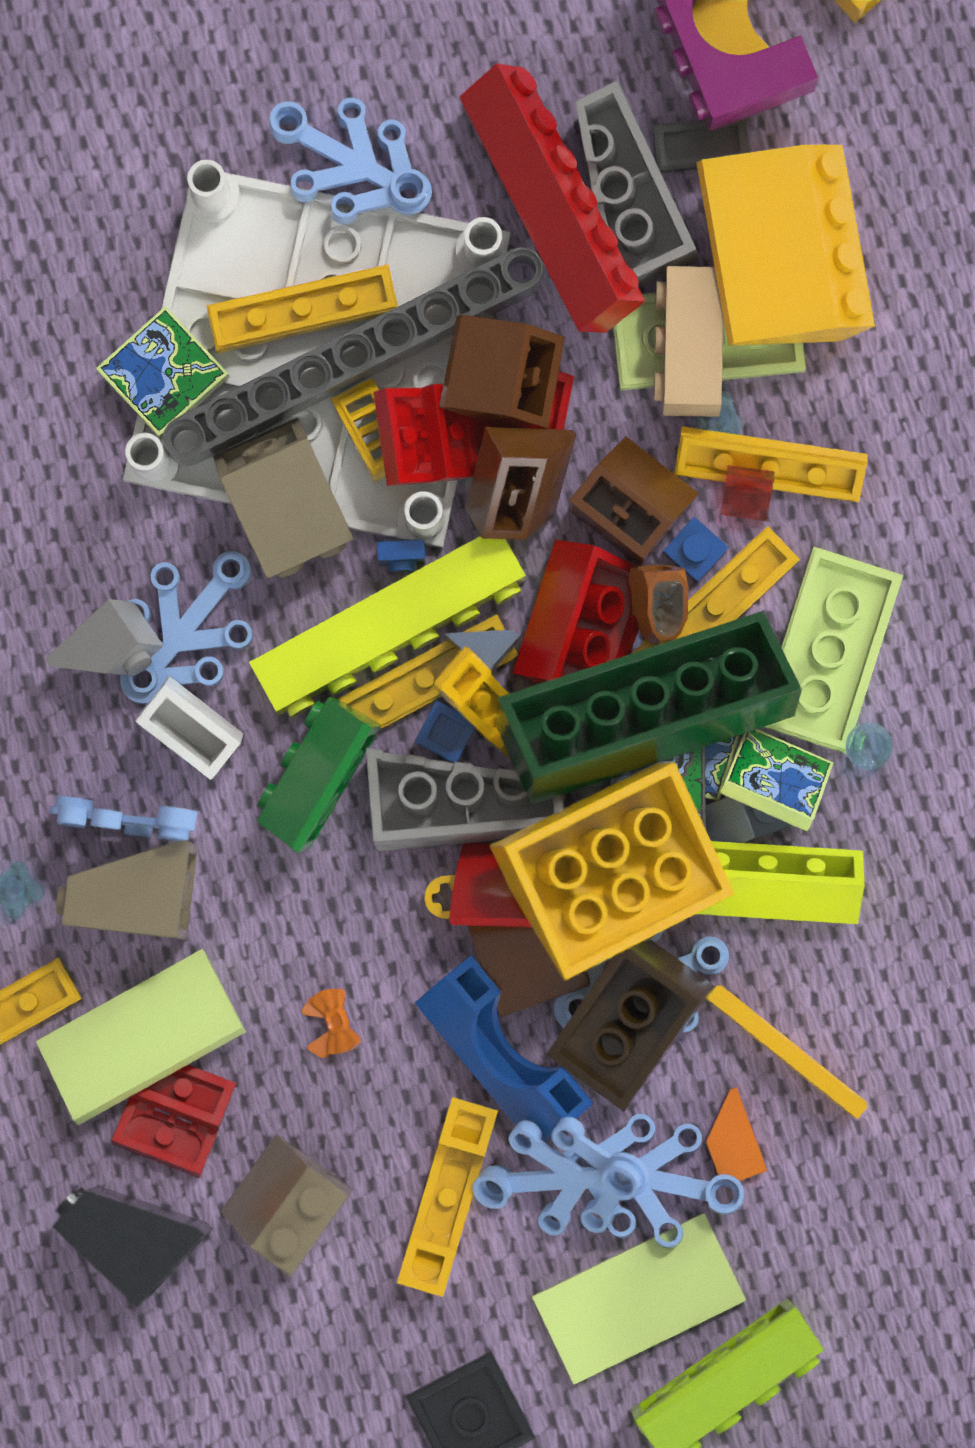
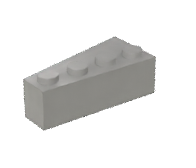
M618 81L576 100V110L589 170L591 189L598 203L597 209L605 224L616 235L618 240L617 247L626 265L635 272L638 278V288L666 275L667 266H685L698 260L697 249Z
M366 748L373 842L376 851L500 841L563 810L562 795L531 805L517 772L514 770L500 768L495 770L476 767L469 763L436 761L422 756L409 754L404 756L384 753L383 750Z

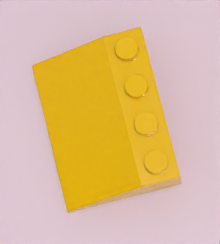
M798 145L702 159L697 162L728 346L835 342L846 340L875 327L843 145Z
M675 762L656 763L490 845L512 894L564 980L734 894Z

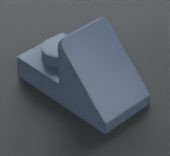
M513 630L445 634L446 639L460 652L465 646L470 648L491 671L499 665L519 642V635ZM443 697V699H444L450 706H452V705Z
M730 797L706 805V832L710 841L746 843L793 826Z

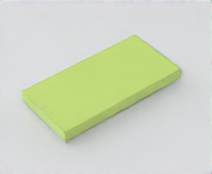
M656 293L642 294L645 302L613 327L620 391L654 387L655 372L663 373L664 355H655V328L664 327L665 310H656ZM723 318L722 380L806 371L803 343L728 346Z
M817 547L812 548L781 646L802 688L796 714L794 717L765 726L764 728L844 754L848 752L903 575Z
M201 949L40 1038L36 1043L73 1121L80 1125L246 1033V1030L206 952Z
M704 1212L680 1223L683 1229V1239L674 1248L662 1247L658 1244L655 1237H652L532 1295L574 1385L746 1301ZM674 1226L660 1233V1238L665 1242L675 1240L678 1235L677 1228Z

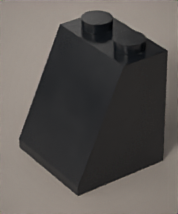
M98 1185L88 1190L82 1187L77 1191L74 1190L55 1210L60 1218L52 1226L137 1308L149 1299L213 1229L205 1221Z

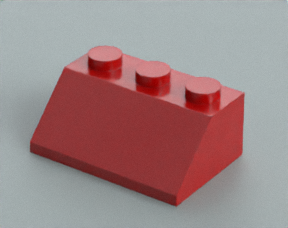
M555 539L513 674L536 684H541L631 654L639 630L637 617L632 615L631 588L628 583L630 568L635 565L595 545Z

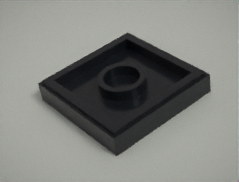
M492 1351L406 1395L432 1448H518L535 1439V1435Z

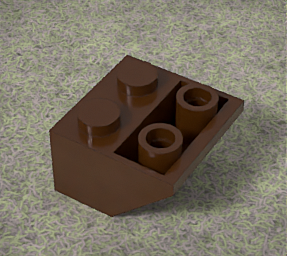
M457 315L439 407L501 428L548 429L565 337L527 323Z
M485 427L465 506L482 539L526 540L555 515L576 439L574 430Z
M625 436L601 460L570 498L568 511L637 565H643L698 497L699 493Z

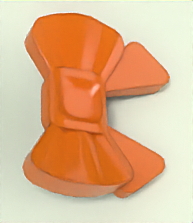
M332 988L318 992L307 1000L301 1011L303 1015L320 1017L325 1020L328 1032L308 1045V1050L320 1058H326L329 1054L335 1055L349 1052L361 1042V1037L350 1027V1022L344 1009L346 991L342 988Z

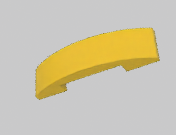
M465 646L434 682V685L467 722L511 761L496 727L498 697L509 693L491 675L492 671L470 648Z
M452 1097L400 1270L398 1284L437 1296H444L473 1197V1183L480 1173L497 1116V1110Z

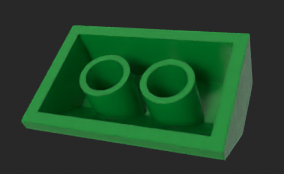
M328 697L324 704L320 701L315 703L304 722V725L310 729L300 745L294 741L289 747L280 764L281 767L286 769L277 786L271 782L269 783L256 806L263 810L257 822L298 853L312 847L366 755V748H370L382 727L378 722L335 697Z

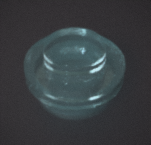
M876 723L857 725L851 730L846 740V752L849 760L856 767L864 770H874L883 766L889 759L893 749L890 735L885 728Z

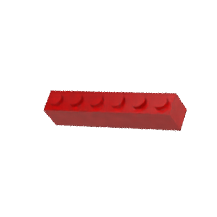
M496 63L463 92L459 98L579 332L607 333L645 302L638 288V278L635 272L626 265L617 247L618 240L616 235L605 224L597 209L598 203L594 193L585 185L576 168L577 160L575 156L565 147L556 129L557 122L554 116L545 108L539 97L534 77L524 67Z

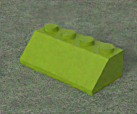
M786 1298L631 1408L634 1420L654 1448H701L700 1438L715 1429L717 1434L728 1430L741 1419L738 1411L753 1401L757 1406H760L773 1398L781 1390L778 1383L793 1373L796 1378H799L820 1363L817 1355L823 1352L824 1348L796 1306Z

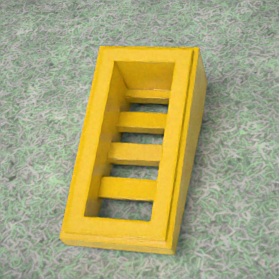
M373 378L331 398V401L373 482H376L385 477L383 457L374 460L371 454L381 449L380 438L367 445L363 438L379 430L378 422L375 420L360 429H357L354 423L376 412L373 392L379 389ZM370 394L374 402L349 414L346 408L347 405Z

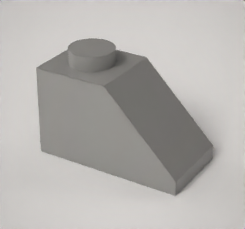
M108 599L47 656L45 661L49 667L134 676L150 666L152 663L151 657L163 647V644L134 602Z

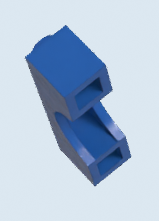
M471 955L414 1003L515 1126L520 1121L533 1122L541 1130V1140L547 1143L552 1139V1131L562 1118L572 1117L577 1119L593 1102L562 1066L544 1067L534 1064L522 1057L510 1045L501 1030L498 1020L497 1008L502 992Z

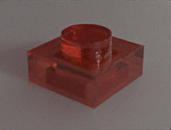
M728 465L720 515L767 521L774 483V471Z

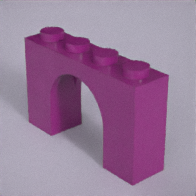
M657 0L659 7L654 8V13L658 26L663 35L670 33L676 49L671 51L676 71L680 78L688 77L693 92L688 94L691 108L698 121L705 119L709 132L814 92L818 76L801 35L755 53L746 55L728 54L712 47L698 32L692 14V8L696 0Z

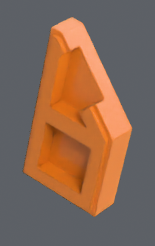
M733 1087L728 1090L705 1142L717 1175L727 1174L741 1181L767 1171L738 1089Z

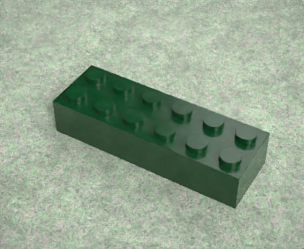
M761 611L498 697L496 727L528 800L532 805L794 717L802 688L764 612Z

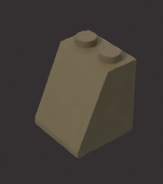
M298 417L213 456L219 478L267 579L275 575L278 578L290 576L303 568V562L318 555L321 558L334 556L346 548L347 542L354 539Z
M179 840L70 875L67 879V886L59 887L56 900V914L63 915L62 925L187 940L198 846L190 841Z
M276 1134L223 1207L221 1213L253 1250L291 1277L354 1189L283 1137Z

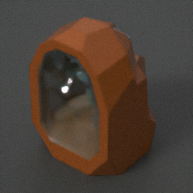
M659 564L632 566L628 583L631 588L632 615L637 617L640 633L651 644H663L674 640L681 634L688 619V581L685 569Z

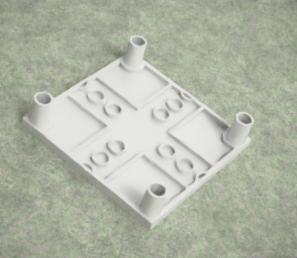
M212 160L196 162L190 168L187 176L189 190L162 309L166 306L230 376L197 407L372 320H364L218 354L206 305L389 264L397 303L400 306L508 252L511 232L501 230L494 220L487 217H479L470 223L422 213L403 215L391 207L359 213L354 222L342 225L334 221L331 216V201L335 195L318 192L312 201L300 202L292 196L291 186L225 173L222 167ZM298 188L302 191H308L307 189ZM346 203L336 207L341 213H349L353 210L352 206ZM475 284L467 291V297L477 304L486 303L493 296L491 289L484 284ZM433 305L425 313V318L434 325L445 324L451 317V312L443 305ZM396 325L389 327L383 334V339L391 346L403 345L409 338L408 331ZM453 335L236 445L298 417L349 529L398 540L424 539L425 545L443 549L458 480L387 486L386 478L384 477L373 482L331 398L373 378L379 390L385 388H421L431 384H444ZM354 346L346 349L341 356V361L345 365L354 368L361 366L367 359V353L362 348ZM311 367L302 372L299 382L306 388L314 389L322 385L325 380V374L322 370ZM266 389L260 393L257 404L265 410L276 409L283 401V394L277 389ZM369 394L347 405L346 408L349 414L374 401ZM224 410L217 416L215 425L222 431L234 430L241 421V415L235 410ZM376 412L354 422L357 429L377 420ZM137 415L133 437L128 441L125 449L127 463L123 477L124 482L232 504L219 478L213 456L191 466L175 462L167 452L163 438L160 439ZM186 430L180 432L174 440V448L179 452H190L197 446L199 437L193 431ZM379 430L363 438L366 445L380 438ZM381 449L371 453L374 460L382 457Z

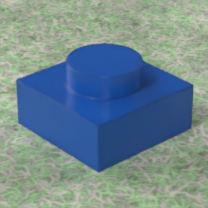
M694 516L662 553L675 565L684 568L686 574L698 583L729 547Z
M424 539L377 542L379 566H388L390 574H410L417 571V565L426 564Z
M436 700L414 742L454 763L459 761L475 728L456 710Z

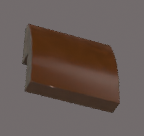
M468 926L482 969L502 992L498 1002V1010L501 1017L590 986V977L587 970L567 980L562 978L533 927Z

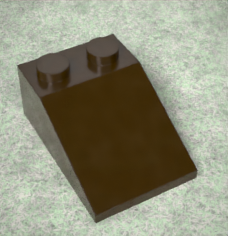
M647 938L612 957L546 1055L624 1112L715 986L653 940Z

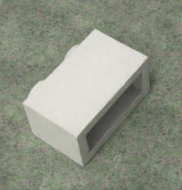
M168 676L141 710L135 721L210 780L213 779L240 745L244 734L170 676Z

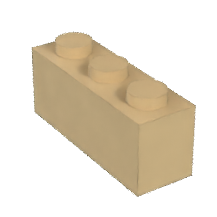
M667 266L665 282H656V310H665L664 327L655 328V355H664L663 373L655 372L654 401H663L662 416L719 417L722 403L723 312L715 267Z

